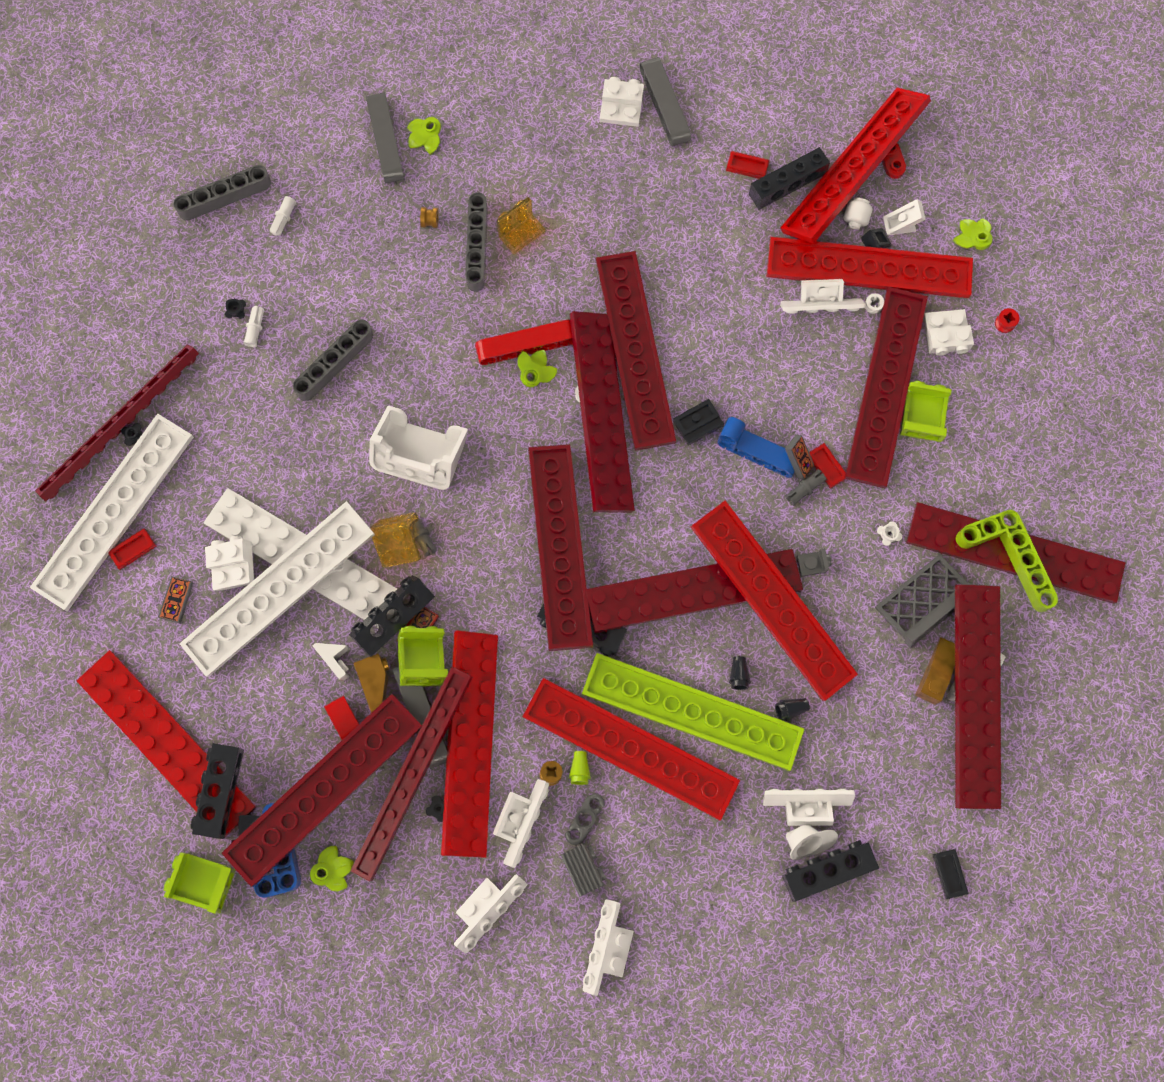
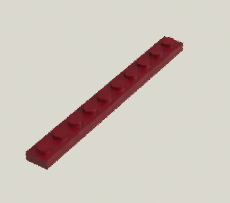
M187 344L35 490L39 497L46 502L58 494L59 488L71 482L75 477L74 474L80 468H85L95 454H99L104 450L105 444L110 439L116 438L126 424H130L135 420L136 414L141 409H146L156 395H160L166 390V385L171 380H176L186 366H190L196 361V356L199 354L196 349Z
M451 667L351 869V872L369 882L373 881L473 678L454 667Z

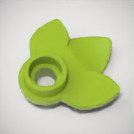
M435 117L411 121L407 126V129L412 132L408 139L409 148L414 149L424 146L430 155L433 154L440 144L438 135L441 131L440 121ZM430 124H434L432 129H428Z
M982 218L978 222L971 219L960 221L959 226L962 234L953 239L955 244L962 248L975 247L978 250H985L992 244L993 237L990 233L992 227L986 219Z
M545 350L537 351L531 356L522 351L517 360L521 371V382L529 388L535 387L539 383H548L555 377L558 370L553 366H546L547 357ZM528 374L533 376V381L527 379Z
M337 846L327 847L319 854L318 863L311 868L310 879L315 885H325L334 892L342 891L348 887L344 877L351 872L354 861L347 857H338ZM319 870H324L326 875L320 878L318 877L317 872Z

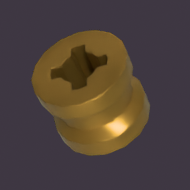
M421 207V227L432 226L433 228H438V208L427 209L426 207Z
M547 761L541 767L540 780L548 782L549 786L556 785L561 780L562 767L556 761Z

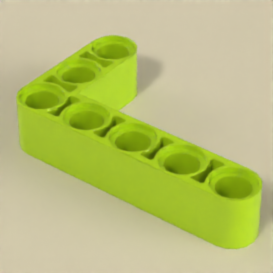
M1003 511L969 524L958 532L956 542L961 548L965 549L1000 537L1032 607L1038 612H1046L1056 606L1058 596L1016 511ZM1004 518L1010 520L1011 526L1005 524ZM984 525L989 526L992 530V533L986 532L984 529ZM964 533H969L972 536V541L967 540ZM1013 537L1019 539L1020 546L1013 542ZM1022 557H1026L1030 564H1024ZM1032 576L1038 579L1039 585H1035L1032 582ZM1041 596L1048 600V605L1042 603Z

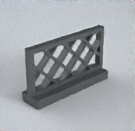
M940 554L875 606V609L905 639L904 642L909 648L914 646L955 612V590L948 589V579L957 580L962 585H974L972 582L968 583ZM939 562L945 568V575L932 574L933 566ZM919 577L929 578V588L916 587L917 579ZM932 578L945 579L944 589L932 588ZM903 590L913 591V601L900 600L901 592ZM916 591L929 592L928 602L916 601ZM932 592L944 593V601L941 603L932 602ZM888 603L897 604V614H889L883 607ZM900 604L913 605L912 615L900 614ZM916 605L928 606V614L926 616H915ZM900 619H911L912 627L905 632L899 625Z

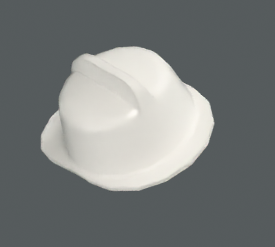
M810 825L800 826L786 834V839L792 850L790 858L792 860H800L828 850L836 843L838 834L833 830L818 832Z

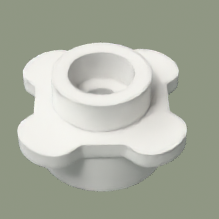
M889 522L884 527L879 526L877 529V533L883 539L882 543L886 546H889L893 541H900L902 539V534L895 522Z

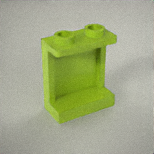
M922 381L910 382L902 415L900 435L942 442L947 434L945 421L948 398L952 393V389L946 388L944 385H926Z
M407 626L401 628L397 637L400 686L443 685L448 675V669H445L444 629H439L435 626L427 628Z
M180 852L179 856H176L173 860L172 869L174 870L171 878H168L165 882L163 889L165 891L164 897L206 909L214 914L221 913L236 869L189 853Z

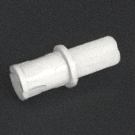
M285 196L279 211L275 212L276 217L270 228V232L273 235L280 236L287 221H290V214L296 205V201L293 198Z
M252 307L249 323H246L247 332L243 343L245 346L257 347L259 332L262 331L261 322L264 313L262 307Z

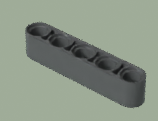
M656 57L640 62L641 75H644L642 76L654 107L657 108V114L671 147L691 141L689 126L661 59Z
M383 92L366 96L384 182L386 184L405 180L386 94Z
M255 165L175 198L173 206L181 219L192 220L268 189L271 185V179L264 166Z
M480 192L471 194L468 200L465 277L467 287L474 292L484 288L488 207L486 196ZM476 204H482V206H480V207H476V206H474V205H476ZM475 222H481L480 225H474ZM476 240L481 241L479 244H473ZM474 259H479V260H480V261L477 262V263L471 262V261L474 260ZM472 278H479L476 282L471 281Z
M361 319L354 322L295 379L293 390L300 400H311L372 341L373 331L368 321ZM361 330H368L363 335L358 334ZM353 344L351 348L344 349L345 345ZM332 358H338L335 363H329ZM323 372L321 377H314L316 373ZM308 386L305 392H300L302 387Z
M399 666L393 668V673L407 710L423 725L431 709L427 694L424 692V686H400ZM442 739L429 765L430 769L447 762V747L444 739Z

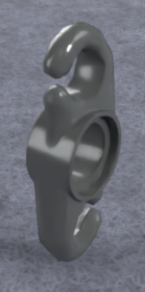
M591 794L587 796L578 810L573 824L569 826V830L579 831V838L573 839L569 831L565 833V838L571 845H578L585 840L595 823L597 815L601 812L600 808H592L590 803L593 799L599 801L600 807H604L605 801L601 795ZM582 813L591 815L592 821L587 826L581 825L578 821Z

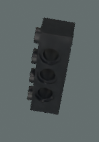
M818 147L752 182L749 196L758 210L824 176L828 171L830 161L821 148Z
M408 576L401 581L400 587L395 592L392 591L385 596L384 602L379 607L376 606L369 611L368 617L363 622L360 621L352 627V632L349 636L367 655L372 657L435 596L418 577ZM410 594V601L407 604H403L404 596ZM394 609V616L391 619H387V612ZM378 624V631L375 634H371V627Z
M543 603L537 615V620L540 621L542 627L546 628ZM591 622L593 646L599 648L598 652L610 657L611 654L616 656L626 636L627 629L622 627L603 631L606 633L607 638L599 641L595 638L596 633L593 631Z
M212 743V748L208 749L206 761H208L207 770L203 771L201 777L203 787L196 799L198 809L196 816L194 815L191 821L192 834L225 839L244 749ZM224 762L226 770L224 773L218 774L217 767L220 763ZM219 785L221 792L217 797H214L212 789L214 786ZM213 807L216 814L213 819L209 820L207 818V811Z
M861 840L848 844L849 849L841 852L840 848L828 852L829 857L820 860L818 856L807 860L808 865L799 868V865L787 868V874L782 875L792 902L799 901L879 869L869 842L862 844ZM848 855L853 856L855 859V865L852 868L847 867L845 864V859ZM827 863L832 864L834 867V874L830 877L824 872V867ZM807 871L811 872L814 877L810 885H807L803 880V875Z

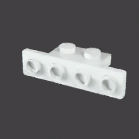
M843 279L802 280L801 300L781 301L780 306L786 313L794 314L802 310H806L809 313H816L818 310L837 312L839 309L858 311L859 308H865V303L861 298L843 299Z
M538 779L529 799L513 792L509 793L493 832L494 835L511 842L503 864L515 868L521 861L524 845L531 837L533 823L538 819L542 801L548 795V782Z
M771 789L765 791L763 805L785 806L788 826H833L832 806H851L854 801L855 791L846 789Z
M516 874L500 891L486 878L456 912L469 927L456 940L454 945L465 954L473 949L478 940L492 928L494 922L507 911L510 904L523 893L527 883Z
M607 899L601 909V918L595 932L593 950L589 956V966L583 979V991L595 996L599 993L603 973L623 977L634 932L615 926L620 903Z

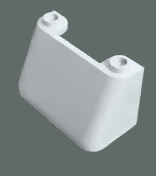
M387 406L370 438V465L379 472L445 490L449 488L467 438L468 429L460 426H450L446 434L407 423V415L403 410Z

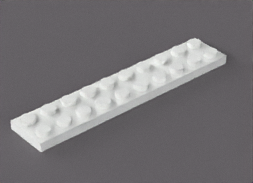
M157 414L30 588L68 612L105 561L109 551L115 547L194 438L192 434Z
M229 488L226 489L204 521L206 526L228 539L233 536H241L244 540L252 542V553L271 565L306 536L303 532ZM346 559L318 583L313 590L365 620L368 617L369 611L376 606L379 607L384 602L385 596L392 591L395 592L397 588ZM394 609L387 612V619H391L394 616Z
M346 501L185 638L180 645L204 675L210 677L369 541L375 533Z

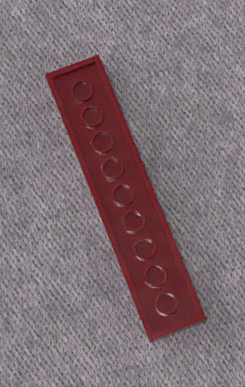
M636 251L596 257V266L606 314L609 320L634 450L676 444Z
M887 287L884 305L880 315L846 467L845 478L847 480L884 489L887 487L928 296L892 287Z
M572 311L569 315L593 512L632 513L635 511L615 351L607 314Z
M570 444L528 447L548 652L593 648L589 605L585 591L587 587Z
M919 502L915 504L906 539L907 544L1017 575L1000 537L967 549L961 548L957 544L956 535L965 526L980 520ZM984 525L985 531L988 533H992L991 528L987 525ZM964 533L965 538L972 541V536L969 533ZM1028 534L1054 587L1109 603H1117L1126 562ZM1013 537V542L1020 546L1019 539ZM1022 557L1024 564L1029 565V560L1026 557ZM1032 576V580L1039 582L1036 577Z
M793 549L768 553V557L794 591L800 592L804 590ZM718 563L585 589L594 633L747 602Z
M955 585V808L1001 809L1000 586Z
M391 694L221 854L251 887H254L421 729L422 725Z

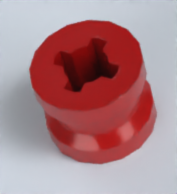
M1011 308L1002 310L995 320L996 329L1002 333L1011 332L1019 322V314Z

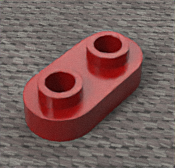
M896 143L892 148L893 150L882 160L886 174L893 179L902 177L906 170V163L900 146Z

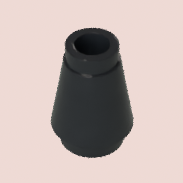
M743 656L733 657L729 683L734 690H746L751 683L746 657Z
M806 698L780 700L779 703L775 704L777 717L785 721L810 710V705Z

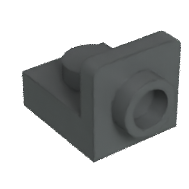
M825 548L820 549L819 552L797 555L801 577L826 573L829 570V566H831V557L829 554H826Z

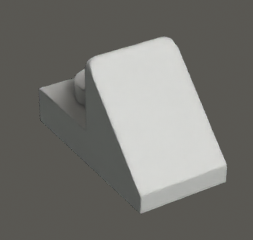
M918 199L883 216L887 235L916 232L915 225L926 220L922 201Z
M315 643L313 645L339 680L344 682L349 678V675L346 673L349 670L341 659L337 662L338 658L350 650L348 646Z

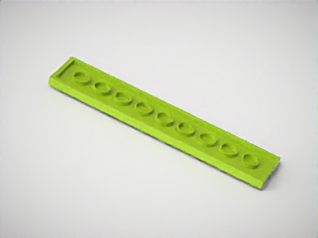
M596 653L582 691V695L787 771L792 769L804 732L802 727Z

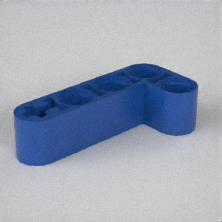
M735 417L727 419L717 442L720 447L724 449L726 447V450L741 457L746 456L745 459L761 466L765 465V468L784 477L792 478L795 471L785 448L744 430L746 425L740 419Z
M274 803L266 805L262 811V814L266 812ZM295 848L288 854L289 861L285 865L279 862L273 868L274 874L264 876L254 886V891L259 897L265 898L294 891L300 886L301 876ZM289 874L294 878V883L291 887H287L284 883L285 877ZM265 881H269L272 885L271 891L267 894L262 890V885Z

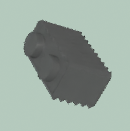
M583 843L561 854L579 897L604 886L603 880L606 877L601 866L598 868L595 866L593 859L597 857L591 845L587 847Z

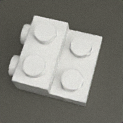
M611 77L609 80L605 79L600 122L639 127L644 84H641L636 79H631L629 82L621 81L618 77Z
M965 309L924 313L923 319L929 354L936 353V355L941 356L954 351L957 354H963L972 348L974 341L971 325L967 323Z
M233 536L229 538L230 542L216 540L211 542V546L205 547L206 568L212 570V588L214 591L246 586L254 580L252 542L244 540L241 536Z

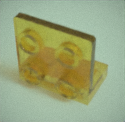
M529 197L518 201L511 210L503 212L497 219L499 239L513 255L545 233V228L533 216L532 200Z
M416 512L380 519L370 527L375 533L372 540L382 567L416 562L421 559L411 531L413 525L419 520Z

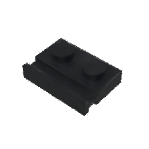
M709 399L673 418V423L688 446L720 429L725 424Z

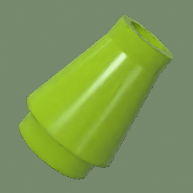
M585 751L574 752L569 774L571 784L587 785L589 779H591L587 752Z

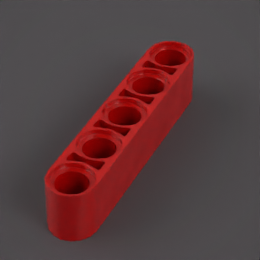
M562 320L481 339L475 343L479 364L488 365V362L492 364L518 358L522 351L530 355L540 350L547 351L548 348L552 350L573 345L570 320Z

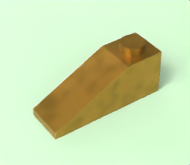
M942 637L939 638L915 696L934 705L942 701L955 667V643Z
M379 654L354 662L371 713L386 700L387 671L390 670L386 658H381Z

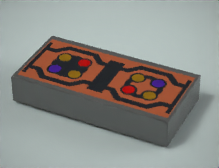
M796 434L785 450L797 478L804 480L815 465L802 435Z
M171 576L158 618L181 624L194 584L192 581Z

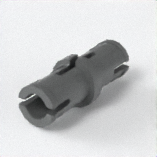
M817 470L805 481L801 480L796 488L785 495L786 499L791 501L790 504L792 506L806 495H811L813 493L812 490L827 480L823 473L820 474V470Z
M412 514L415 523L408 516L405 521L414 534V541H418L424 556H430L427 547L434 554L437 548L428 536L430 533L427 528L423 527L418 514Z

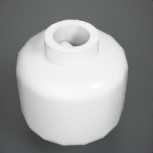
M856 197L847 203L843 218L845 222L849 223L848 227L859 230L860 227L869 224L873 211L872 206L869 204L870 201Z

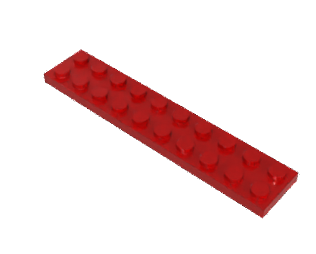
M897 87L780 227L782 233L814 244L931 102L930 95Z
M770 237L766 277L798 281L843 279L846 286L886 290L887 287H892L913 293L969 299L972 293L973 258L819 241L813 244L800 239Z
M726 500L690 526L822 701H826L858 675Z
M454 631L452 667L473 678L448 729L441 856L486 858L498 646V635Z
M109 650L76 680L77 683L197 812L196 799L203 787L201 777L203 771L207 770V753L120 659ZM218 766V774L224 773V771ZM219 785L214 786L212 789V795L217 797L221 792ZM237 785L225 837L239 825L238 816L249 815L256 808L254 803ZM213 807L207 811V818L209 820L213 819L216 814Z
M545 678L541 680L522 716L524 719L721 821L740 782L739 779Z

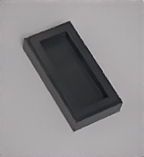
M956 849L932 854L945 899L969 894Z

